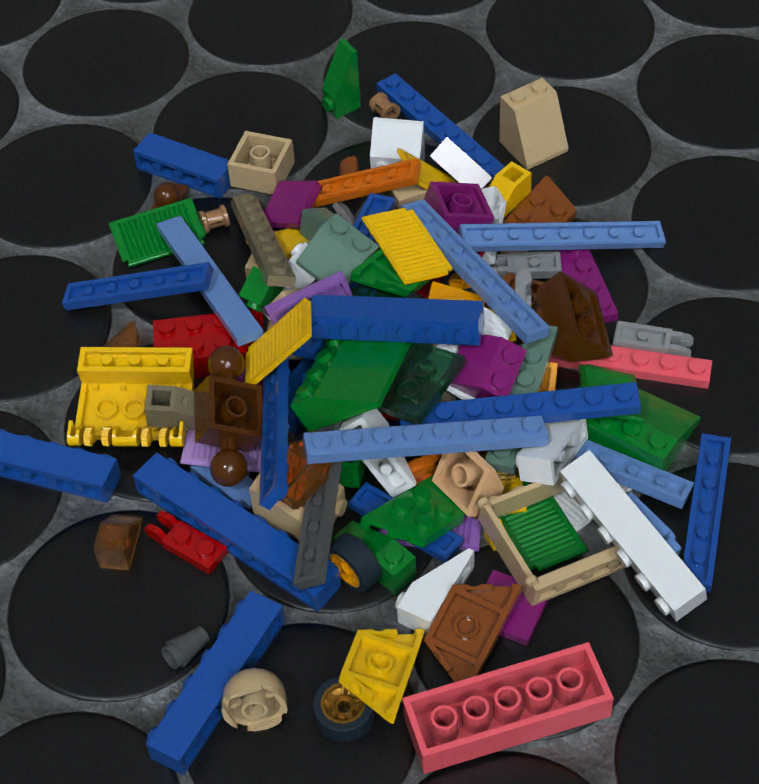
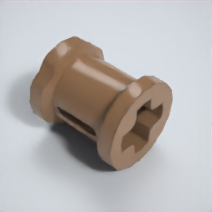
M379 92L371 98L369 102L370 110L378 113L381 118L397 119L400 115V107L395 103H391L385 93Z
M219 205V208L205 213L199 211L198 213L205 233H209L210 229L223 225L225 227L230 226L229 217L224 205Z

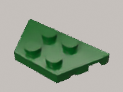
M381 249L352 270L349 278L353 282L405 298L411 292H417L432 280L429 279L404 285Z
M432 475L361 517L360 527L369 530L372 525L388 530L386 535L388 537L405 540L410 544L424 548L462 524L465 513L431 481L434 476Z

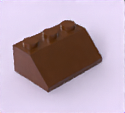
M561 271L536 289L539 299L538 306L541 309L543 320L550 326L558 327V336L552 352L554 356H559L568 362L610 358L613 355L598 296L595 291Z

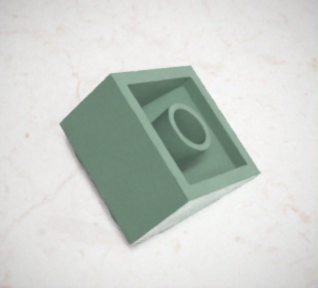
M335 213L319 228L297 259L296 264L317 281L342 271L350 287L354 283L349 279L352 270L376 253L379 246Z

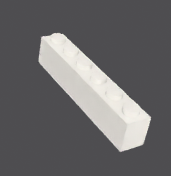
M590 450L560 470L563 483L560 485L570 499L575 497L581 505L578 508L588 521L593 519L599 526L597 532L606 544L611 542L618 549L615 553L621 563L626 568L631 565L636 571L635 579L644 591L650 589L657 597L654 602L665 616L670 613L677 622L707 600L705 587Z

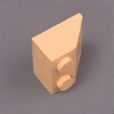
M476 451L442 454L431 480L468 517L479 515L480 509L476 504L481 498H489L494 495L501 496L504 490V486L495 469Z

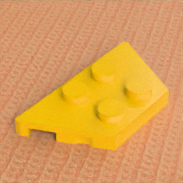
M373 629L358 630L342 668L339 683L389 723L394 724L425 630L415 629L414 634L397 635V629H384L382 631H375Z

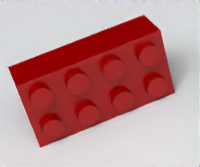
M253 309L249 310L263 329L264 334L266 329L263 310L261 313ZM216 314L153 320L154 347L193 349L194 380L204 379L210 375L208 359L216 348L221 346L234 347L240 351L246 363L248 347L255 342L253 341L238 347Z

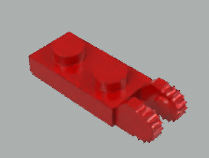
M162 510L156 515V518L162 525L170 529V532L166 535L162 529L150 523L144 530L150 538L160 543L164 549L208 574H211L228 553L227 546L181 520L177 521L173 515Z

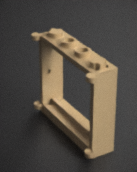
M560 476L554 486L537 482L527 486L520 485L501 496L483 497L476 504L480 509L479 522L517 584L522 585V592L531 607L626 568L615 553L618 549L613 546L542 576L536 577L532 574L498 517L564 492L560 485L563 483L562 476Z

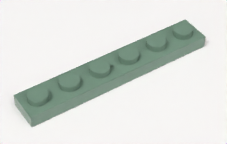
M550 326L548 337L527 344L523 342L522 348L527 350L510 395L540 392L558 336V327ZM522 448L488 450L485 460L495 471L514 474L516 470V455Z

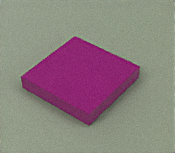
M279 181L264 211L271 227L300 228L302 209L312 208L322 187L319 182Z
M493 570L486 584L512 586V584H517L514 577ZM521 592L500 636L528 646L548 600L531 607L525 595Z

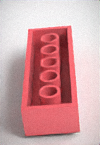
M587 642L402 698L403 716L423 774L611 717L614 698L590 643Z

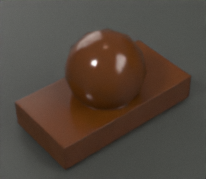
M171 182L160 184L155 189V202L151 210L186 199L189 193L188 185Z

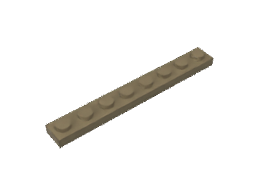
M250 194L232 196L231 207L266 286L294 288L296 276L258 199Z

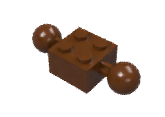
M231 346L218 347L211 353L208 359V369L211 375H208L194 390L195 443L220 447V451L211 460L210 473L214 481L224 487H233L240 484L247 475V461L237 450L249 452L262 440V386L236 381L244 371L245 362L240 351Z

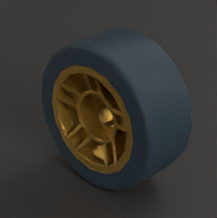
M340 676L330 678L320 685L314 695L312 708L317 728L325 737L336 742H350L368 733L374 723L375 711L340 684ZM343 706L344 709H348V711L340 712V707Z

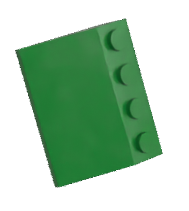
M325 339L323 348L315 356L314 364L305 374V380L296 390V395L290 404L291 408L307 430L312 432L381 407L411 343Z
M639 388L644 423L611 416L586 419L587 440L664 471H668L701 421L700 416Z

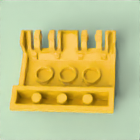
M80 348L77 373L82 384L75 425L73 420H69L68 446H82L83 443L85 446H92L96 440H101L103 446L113 444V446L138 447L141 444L142 447H149L153 440H158L160 447H167L169 443L171 447H184L188 431L185 428L184 422L180 421L179 429L177 427L153 428L147 426L145 402L147 385L178 386L194 391L192 348Z

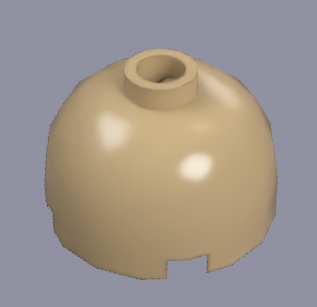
M260 668L242 670L234 674L225 685L221 701V712L224 720L232 727L238 728V723L247 725V731L267 730L278 725L282 721V715L287 713V696L284 685L274 673Z

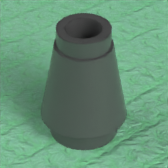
M198 626L166 641L165 646L161 649L162 656L171 668H184L209 642V636L202 627Z

